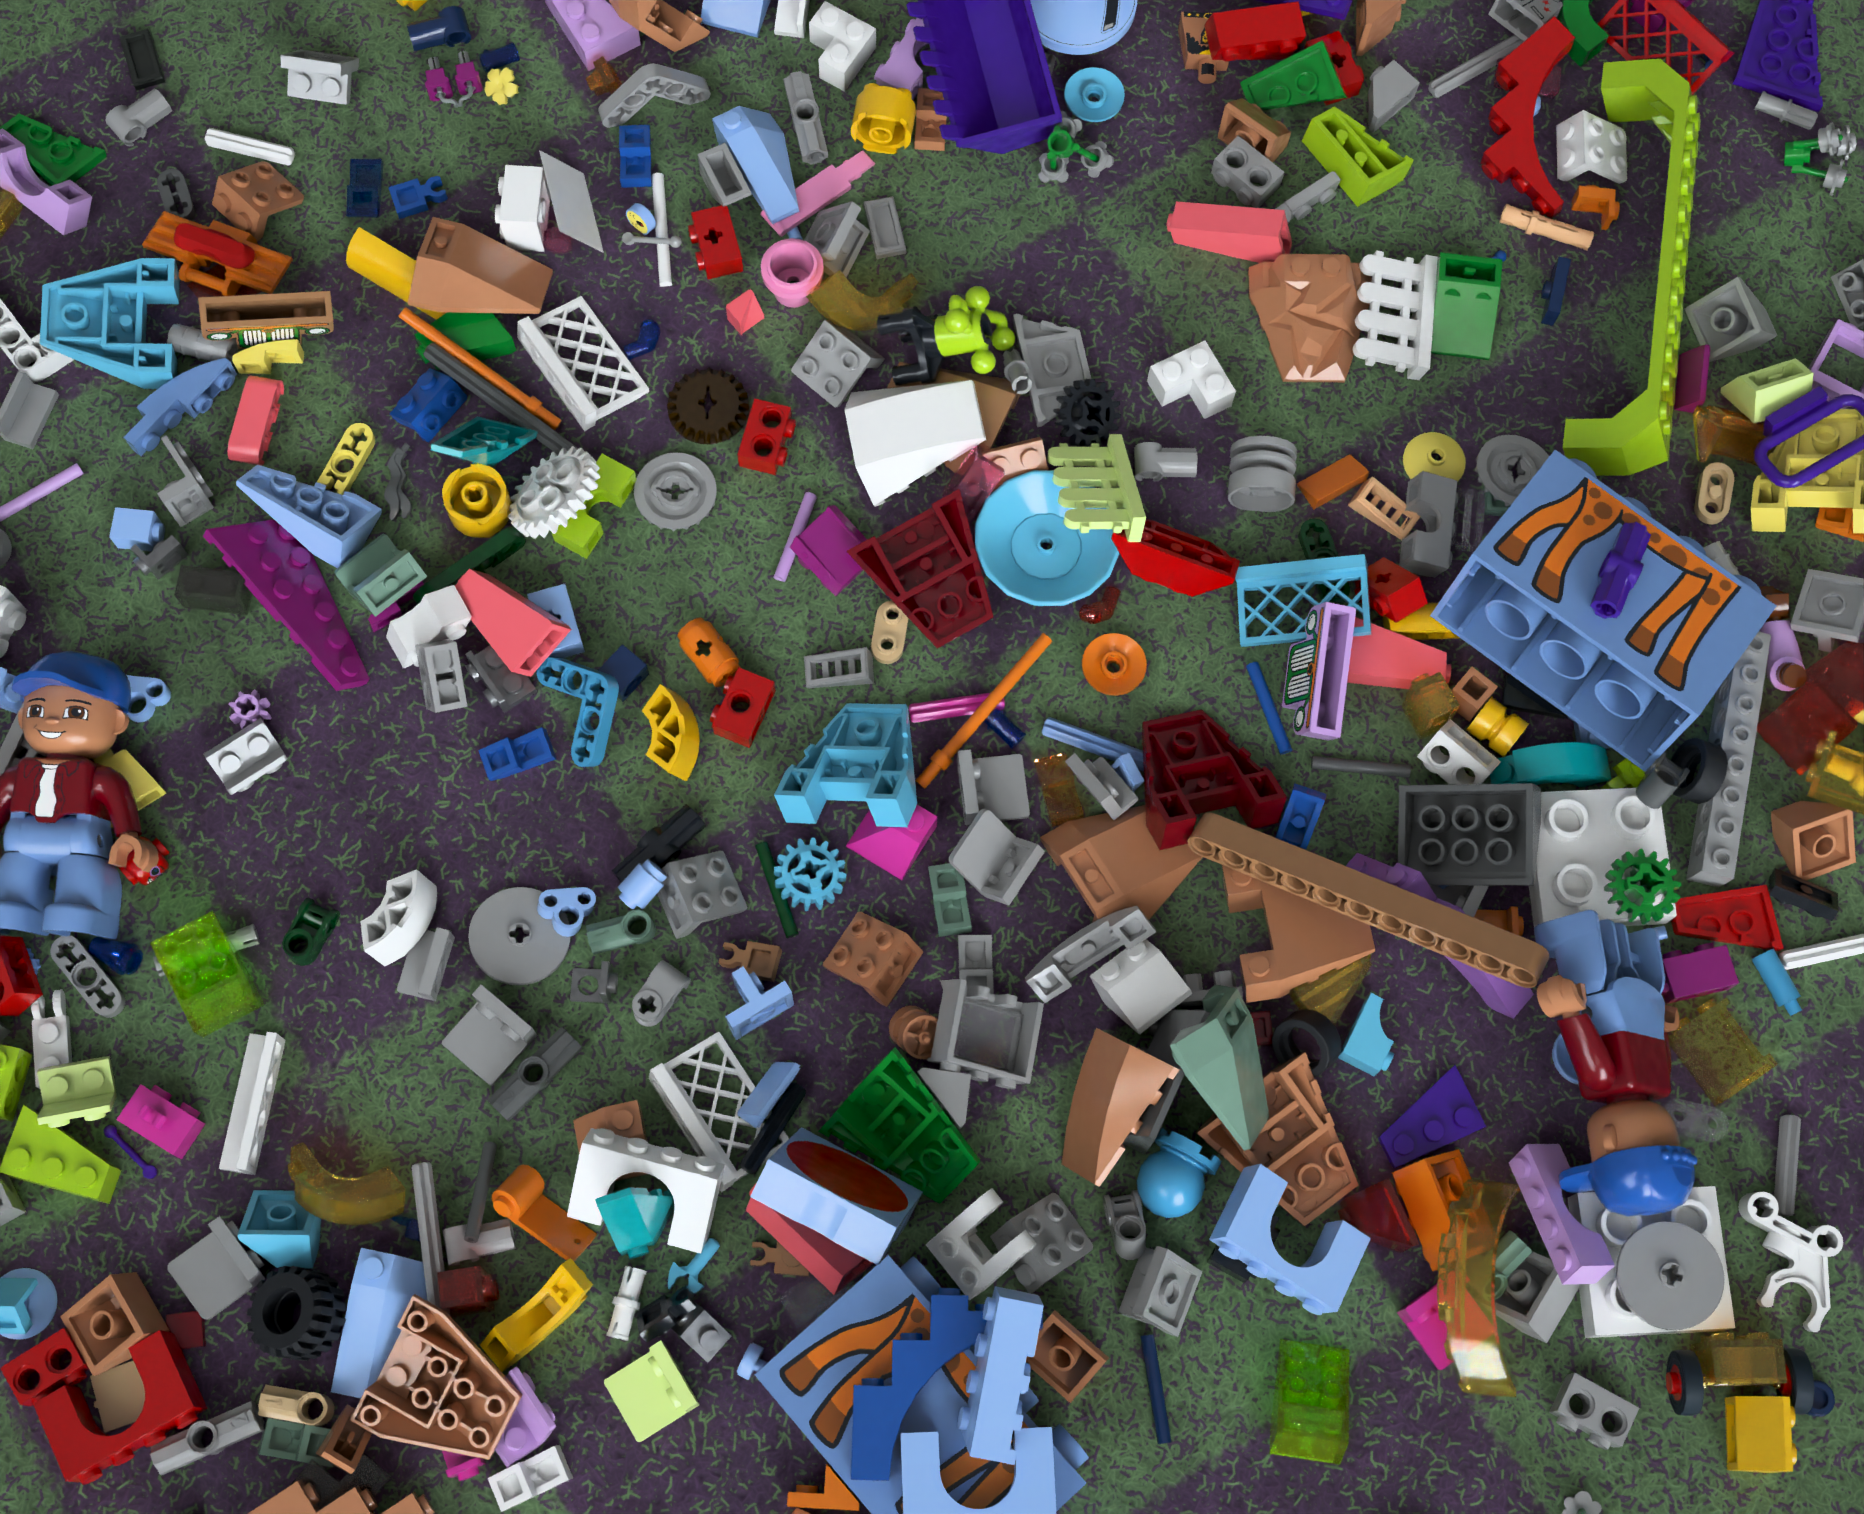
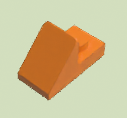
M826 1464L824 1494L817 1493L818 1486L796 1485V1492H788L787 1507L860 1511V1503L828 1464Z

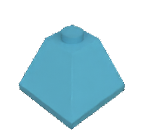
M254 1190L238 1232V1240L277 1268L283 1266L313 1268L320 1243L323 1191Z

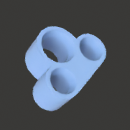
M127 675L131 687V702L127 715L134 722H145L153 716L156 706H163L169 702L171 691L161 679ZM156 690H163L159 696L153 697ZM145 700L146 706L141 712L131 713V707L134 702Z
M586 887L545 890L539 896L537 911L544 919H552L553 928L559 935L570 937L579 932L583 917L588 916L593 911L596 896L591 889ZM586 898L589 903L581 904L578 899ZM551 900L555 902L556 905L548 907L545 905L544 901ZM564 912H571L577 917V922L571 925L564 924L560 920L559 915Z

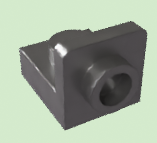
M173 535L157 543L152 552L147 556L136 544L130 548L137 556L133 560L135 565L145 575L152 572L158 580L188 556V553Z

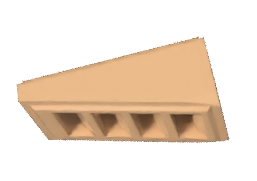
M1373 476L1361 485L1348 503L1350 508L1400 540L1407 537L1420 518V515L1407 511L1406 503ZM1369 492L1374 495L1370 502L1365 499ZM1380 500L1385 502L1381 510L1376 508ZM1391 507L1397 509L1391 518L1386 516ZM1403 513L1408 517L1399 527L1396 522Z

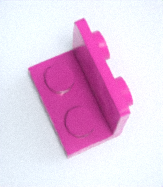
M1461 1269L1450 1273L1397 1312L1438 1370L1446 1368L1494 1332V1327L1463 1285L1469 1279Z

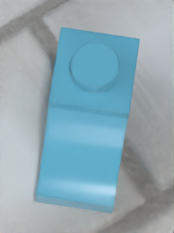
M1370 993L1357 1015L1338 1058L1375 1076L1380 1070L1386 1071L1394 1057V1053L1390 1051L1394 1041L1387 1038L1381 1027L1380 1008L1383 999Z

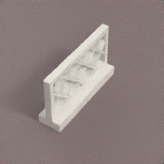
M582 296L533 320L528 316L518 321V340L584 431L595 426L598 419L626 406L649 392L646 383ZM579 307L586 316L584 324L566 320L568 313ZM546 324L560 326L558 336L544 334L540 327ZM564 327L582 331L579 342L562 338ZM586 332L599 334L603 339L601 347L583 343ZM559 345L577 349L575 359L571 360L560 357L558 354ZM581 350L599 354L596 365L580 362ZM603 355L616 357L620 362L618 370L600 366ZM576 369L593 372L591 384L578 381L575 377ZM598 374L615 377L613 389L595 385ZM620 379L632 380L638 387L631 392L617 390ZM593 392L611 396L610 402L597 408L591 400Z
M717 1032L664 1065L661 1063L652 1068L648 1079L698 1157L707 1156L718 1163L725 1164L719 1189L723 1192L731 1187L734 1182L749 1174L742 1168L737 1171L729 1157L732 1147L748 1151L751 1146L735 1142L733 1139L737 1124L754 1128L745 1120L738 1118L737 1112L741 1108L742 1101H746L749 1097L744 1095L745 1087L749 1094H751L755 1086L721 1033ZM715 1043L718 1044L724 1054L721 1066L702 1061L704 1050ZM699 1054L698 1060L690 1059ZM727 1060L733 1068L725 1067ZM682 1063L696 1066L693 1083L678 1080L672 1069ZM700 1067L720 1072L716 1088L696 1084ZM724 1073L738 1075L742 1081L740 1094L720 1090ZM684 1088L691 1089L690 1096H688ZM695 1090L715 1095L711 1112L696 1108L692 1102ZM718 1096L738 1100L735 1117L715 1113ZM772 1112L769 1113L766 1120H768ZM702 1116L709 1118L708 1125ZM713 1119L733 1123L729 1140L714 1136L711 1131ZM763 1123L761 1124V1126H760L759 1128L757 1127V1129H756V1134H755V1138L757 1137V1135L759 1134L760 1130H761L762 1127L764 1126ZM784 1130L779 1136L781 1144L770 1150L761 1166L789 1140ZM721 1145L728 1146L726 1153Z

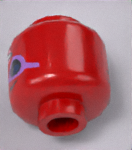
M139 836L140 839L149 841L156 847L159 857L157 866L153 867L149 873L142 871L133 862L135 852L132 850L128 854L126 867L118 868L134 886L138 882L141 885L147 886L168 870L169 862L165 856L170 852L157 837L151 842L147 837Z

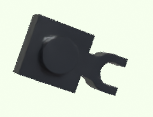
M687 1285L677 1290L671 1298L664 1294L636 1312L638 1332L646 1343L657 1336L667 1333L670 1328L676 1325V1317L681 1314H687L696 1308V1304L691 1300L694 1294Z

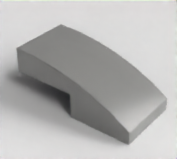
M958 935L959 979L967 980L966 986L988 987L990 988V993L994 994L992 935Z

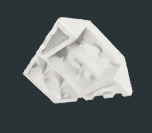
M972 380L851 392L844 410L855 467L875 507L885 503L884 499L896 492L899 494L909 488V484L921 476L927 477L936 471V467L945 461H953L986 440L975 384Z

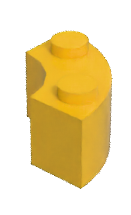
M660 684L642 709V712L649 719L652 729L651 744L646 756L668 773L687 781L693 771L699 752L700 737L698 723L689 704L679 694Z

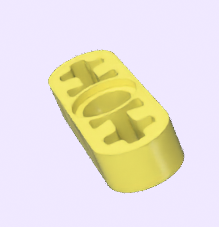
M355 423L347 428L317 483L326 485L328 490L334 485L336 492L341 495L345 491L349 492L375 445V436L368 425ZM362 433H364L367 440L365 442H358L355 448L357 454H359V456H357L354 452H352L356 445V442L353 437H360ZM341 460H352L354 466L350 471L342 473L337 470V465ZM332 474L338 479L336 483L331 476Z

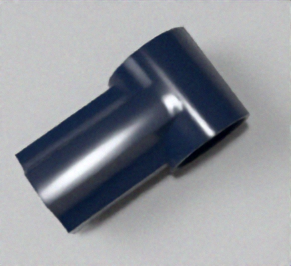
M459 6L446 7L439 12L437 17L407 24L414 51L442 44L455 47L454 44L461 42L467 44L471 40L465 12Z

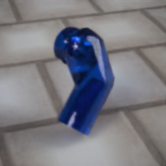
M644 320L640 325L641 330L638 340L623 346L628 360L655 350L660 336V326L654 320Z

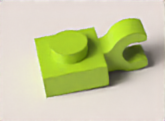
M1624 759L1612 768L1618 776L1607 782L1601 789L1637 788L1645 776V772L1628 759Z

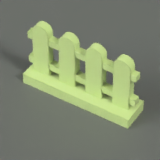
M1109 434L1107 447H1100L1099 443H1091L1090 447H1068L1067 443H1059V447H1051L1047 455L1048 463L1053 466H1063L1054 470L1052 481L1057 486L1069 487L1060 490L1058 503L1065 508H1074L1065 512L1064 525L1070 529H1080L1081 533H1089V529H1112L1113 533H1121L1122 529H1124L1128 542H1141L1146 515L1122 434ZM1074 466H1095V467H1074ZM1079 487H1101V488H1079ZM1085 508H1106V509H1085Z

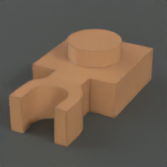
M747 941L746 949L741 950L735 944L724 942V949L733 951L734 956L729 960L720 958L719 964L722 967L733 969L737 966H744L748 974L755 972L759 980L775 981L782 954L780 946Z
M778 1241L776 1248H770L762 1242H752V1248H762L765 1251V1257L760 1261L751 1260V1266L761 1267L768 1263H775L774 1274L809 1277V1271Z

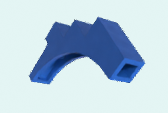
M939 1288L938 1295H931L930 1340H922L923 1334L900 1333V1340H893L892 1385L884 1386V1379L862 1378V1385H854L851 1480L889 1481L892 1452L906 1413L916 1395L935 1372L959 1353L975 1346L978 1334H984L987 1320L983 1319L984 1304H976L975 1311H968V1295H961V1289ZM1043 1312L1039 1331L1043 1328Z

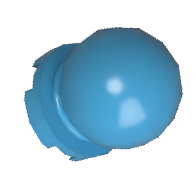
M1161 1128L1155 1139V1143L1160 1147V1151L1149 1155L1141 1165L1137 1177V1192L1143 1205L1153 1214L1166 1218H1175L1190 1213L1198 1205L1205 1189L1204 1175H1215L1222 1161L1215 1155H1212L1209 1160L1199 1153L1202 1149L1201 1145L1174 1131H1171L1169 1135L1164 1128Z

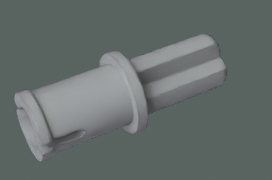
M1765 91L1762 92L1754 109L1779 118L1781 123L1785 120L1808 130L1814 126L1818 117L1816 112L1791 103L1792 99L1786 101Z
M1013 349L1011 352L1006 350L1003 353L1005 377L1011 382L1013 391L1016 390L1017 394H1025L1032 387L1031 379L1028 376V365L1021 359L1017 350Z

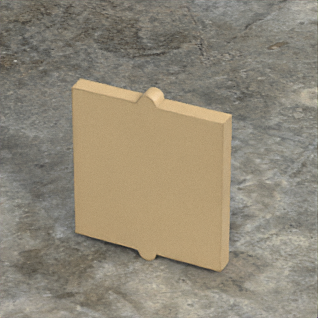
M134 1361L111 1368L97 1376H90L96 1397L94 1407L99 1409L104 1432L107 1433L134 1423L139 1417L145 1401L144 1384Z

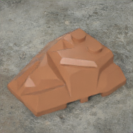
M1281 254L1274 262H1261L1248 268L1249 299L1252 306L1254 305L1260 318L1259 324L1262 331L1266 333L1270 343L1269 349L1283 382L1345 383L1354 356L1353 345L1359 339L1362 331L1355 325V318L1362 310H1368L1370 304L1359 300L1357 291L1363 283L1372 282L1371 276L1361 272L1359 268L1360 263H1351L1350 257L1346 254Z

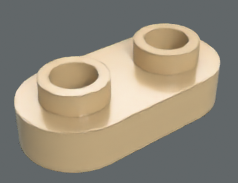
M1714 462L1709 464L1699 477L1694 511L1697 518L1705 524L1713 525L1721 522L1730 509L1734 473L1724 463ZM1710 478H1717L1720 485L1713 484ZM1706 506H1712L1715 509V513L1708 512Z
M887 601L878 608L871 642L873 657L883 664H892L901 658L909 618L893 601ZM896 612L898 617L896 619H889L887 614ZM884 642H890L893 644V647L886 650L881 645Z

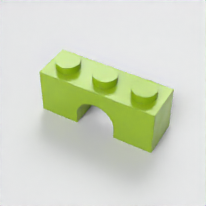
M603 453L596 461V464L600 467L597 471L600 478L595 481L598 484V488L590 491L594 497L585 500L586 509H579L576 512V519L570 517L567 527L559 525L555 534L552 533L555 542L586 559L604 534L601 522L588 515L590 509L596 503L604 501L613 503L621 508L634 489L635 481L637 480L634 470Z

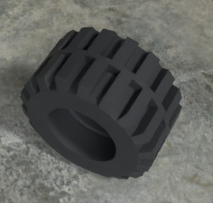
M297 1266L279 1267L278 1271L272 1270L267 1274V1281L261 1280L258 1283L257 1288L259 1290L257 1293H252L250 1301H253L252 1307L247 1309V1316L251 1317V1321L247 1323L248 1331L254 1332L251 1337L254 1344H259V1349L264 1353H269L271 1356L300 1361L321 1357V1351L328 1352L332 1348V1340L337 1341L341 1335L338 1332L339 1328L344 1326L346 1321L342 1316L343 1312L347 1311V1305L341 1301L345 1295L342 1289L337 1288L339 1283L324 1272ZM301 1300V1314L298 1322L293 1327V1312L297 1303Z

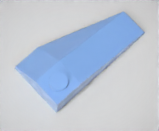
M737 106L712 118L717 142L719 145L726 143L751 194L762 210H764L770 222L775 224L799 212L784 133L771 114Z
M256 465L236 481V486L313 555L336 568L340 567L363 548L382 513L381 508L357 494L345 491L341 495L326 490V485L316 482L314 486L296 481L294 475Z
M361 1248L351 1284L345 1315L346 1321L343 1326L331 1392L361 1398L365 1389L376 1382L401 1332L397 1325L411 1297L416 1294L427 1301L423 1262Z

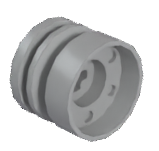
M1250 436L1239 439L1231 445L1229 469L1232 474L1228 481V501L1231 505L1242 510L1277 512L1285 510L1294 504L1296 480L1293 475L1297 467L1295 462L1297 448L1293 443L1274 436Z

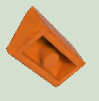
M1349 454L1297 483V486L1315 510L1365 482L1370 473L1366 467Z

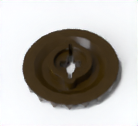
M710 367L706 370H698L696 368L693 373L689 375L684 374L679 382H675L673 390L669 392L667 410L672 426L685 439L698 444H717L730 439L741 430L748 417L749 400L742 382H739L733 374L725 373L722 368L719 371L713 370ZM710 391L712 404L716 405L711 406L709 418L706 419V411L704 406L700 404L705 403L707 392Z

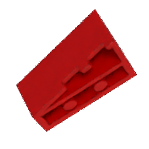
M1299 1L1212 13L1204 25L1211 59L1223 60L1225 62L1233 60H1284L1294 53L1306 37Z

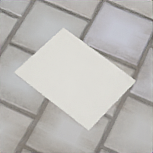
M539 150L559 231L603 252L584 173Z

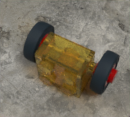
M1768 1332L1747 1333V1335L1735 1336L1736 1340H1734V1333H1714L1712 1336H1701L1700 1343L1690 1345L1691 1350H1675L1669 1354L1666 1369V1387L1671 1406L1678 1415L1693 1416L1699 1414L1703 1406L1704 1390L1711 1387H1766L1773 1385L1777 1396L1790 1397V1405L1794 1407L1795 1414L1808 1413L1812 1408L1814 1401V1377L1807 1354L1802 1349H1783L1782 1339H1770Z

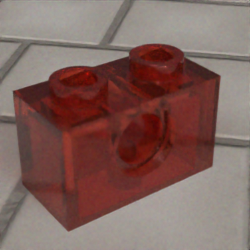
M481 1266L437 1272L440 1307L450 1316L458 1317L495 1310L494 1301L499 1300L497 1279H492V1275Z

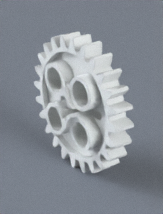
M574 446L568 451L562 448L558 455L552 452L547 461L542 458L538 468L531 467L532 473L530 476L522 477L525 481L523 485L515 487L518 494L510 497L513 502L509 508L511 513L508 515V518L512 521L511 524L525 537L530 535L533 539H536L539 534L545 538L549 530L555 534L559 525L567 527L570 517L576 519V512L579 509H586L585 500L594 497L590 491L598 488V484L595 481L600 478V475L597 473L600 467L596 464L595 459L587 451L585 452L582 448L577 450Z

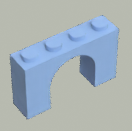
M1262 1164L1244 1167L1209 1240L1219 1246L1218 1250L1223 1255L1231 1259H1239L1248 1265L1247 1270L1253 1275L1267 1278L1275 1283L1274 1287L1280 1293L1290 1297L1294 1296L1302 1301V1306L1307 1311L1315 1315L1338 1312L1371 1238L1344 1220L1327 1222L1309 1259L1299 1267L1288 1263L1276 1251L1270 1232L1272 1216L1288 1182Z
M1052 1427L1021 1428V1431H1013V1450H1017L1012 1485L1001 1501L985 1509H972L960 1505L945 1490L940 1476L938 1432L900 1433L903 1514H1057Z

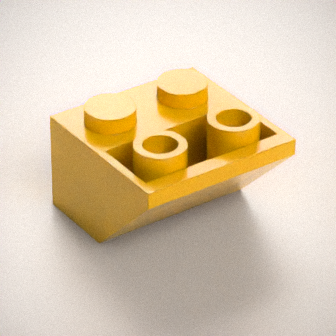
M1726 1397L1727 1470L1761 1473L1793 1472V1465L1797 1461V1448L1795 1443H1792L1791 1428L1795 1425L1796 1415L1794 1407L1790 1405V1397Z

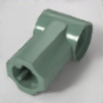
M638 909L629 911L624 916L586 925V933L592 953L595 955L636 943L645 944L650 942L655 936L656 925L645 911ZM637 920H645L647 922L646 930L639 935L632 934V924Z
M1509 1230L1484 1257L1477 1255L1465 1263L1462 1271L1469 1279L1466 1283L1486 1301H1494L1506 1291L1508 1286L1507 1278L1533 1251L1515 1233Z

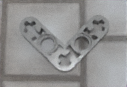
M652 63L639 68L599 106L598 112L602 124L610 128L626 123L654 96L691 105L708 100L711 93L705 78Z

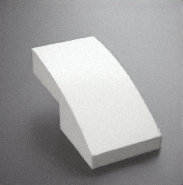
M555 1445L489 1477L488 1481L499 1508L503 1512L572 1479L573 1476L560 1445Z

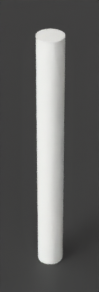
M654 173L651 177L656 237L668 238L664 175L662 173ZM657 244L660 287L672 286L669 244Z

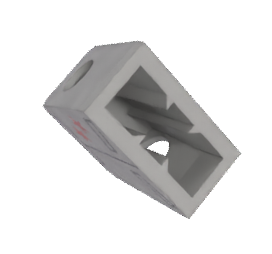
M1495 0L1488 15L1522 41H1525L1554 16L1557 18L1563 4L1559 0Z

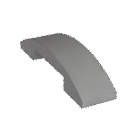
M1138 906L1116 911L1087 925L1059 944L1030 971L1025 980L1045 1004L1072 987L1071 978L1122 945H1125L1127 949H1131L1156 933V929Z

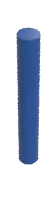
M1250 663L1246 668L1280 755L1292 751L1259 663Z

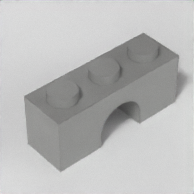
M1422 471L1408 481L1406 510L1420 515L1426 525V532L1416 530L1402 539L1399 566L1411 573L1435 578L1446 571L1451 565L1453 557L1450 551L1451 538L1455 533L1456 527L1455 522H1453L1454 509L1458 503V493H1456L1457 480Z

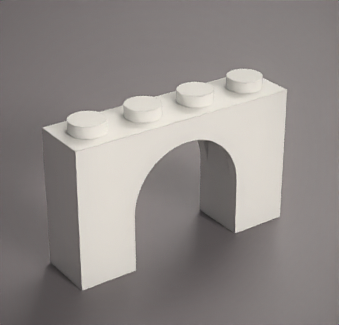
M591 1128L581 1145L567 1217L600 1226L603 1218L595 1199L613 1193L615 1180L620 1176L633 1172L647 1173L660 1179L668 1187L674 1199L675 1211L667 1244L701 1254L709 1237L725 1164L718 1163L707 1156L696 1157L688 1155L674 1147L663 1148L652 1145L641 1138H626L615 1135L613 1131L608 1129Z

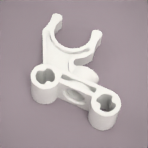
M1747 1193L1739 1201L1738 1208L1742 1218L1768 1232L1762 1244L1764 1248L1789 1261L1787 1268L1777 1269L1766 1276L1762 1292L1756 1300L1758 1305L1761 1307H1772L1775 1293L1780 1286L1788 1282L1800 1284L1807 1290L1812 1302L1811 1313L1806 1321H1804L1803 1327L1809 1332H1818L1824 1316L1831 1308L1828 1257L1835 1256L1841 1251L1843 1246L1841 1233L1835 1227L1829 1225L1811 1226L1804 1229L1778 1215V1202L1770 1193ZM1756 1199L1761 1201L1759 1206L1764 1209L1760 1217L1756 1215L1757 1208L1753 1206ZM1818 1235H1825L1827 1247L1818 1246Z

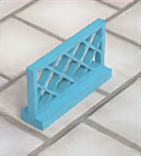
M1365 554L1238 567L1235 580L1237 582L1241 647L1306 640V632L1302 631L1306 627L1307 618L1303 620L1292 609L1303 597L1316 606L1329 602L1335 594L1347 602V606L1356 608L1363 615L1364 626L1354 627L1353 637L1372 635L1368 564ZM1361 580V591L1353 600L1340 591L1347 581ZM1315 584H1324L1331 590L1320 603L1307 594ZM1285 587H1291L1298 592V595L1288 606H1285L1275 597ZM1259 590L1266 597L1254 610L1245 602V591ZM1361 599H1362V608H1361L1359 605H1357V603H1358ZM1270 601H1273L1283 610L1272 623L1259 614ZM1246 610H1248L1251 613L1247 618ZM1289 614L1300 625L1293 633L1284 634L1276 627ZM1255 618H1258L1268 627L1261 636L1247 637V627ZM1272 631H1274L1277 635L1270 634L1272 633Z

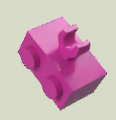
M140 1084L116 1120L170 1154L182 1159L205 1126V1123L197 1119L201 1112L182 1102L180 1107L169 1102L172 1095L157 1085H154L150 1090Z

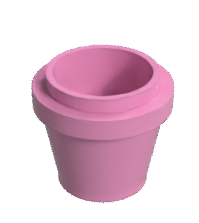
M795 238L784 239L770 246L763 255L761 261L763 282L774 294L778 302L784 306L796 308L807 304L812 299L815 290L823 279L824 266L822 256L807 241Z

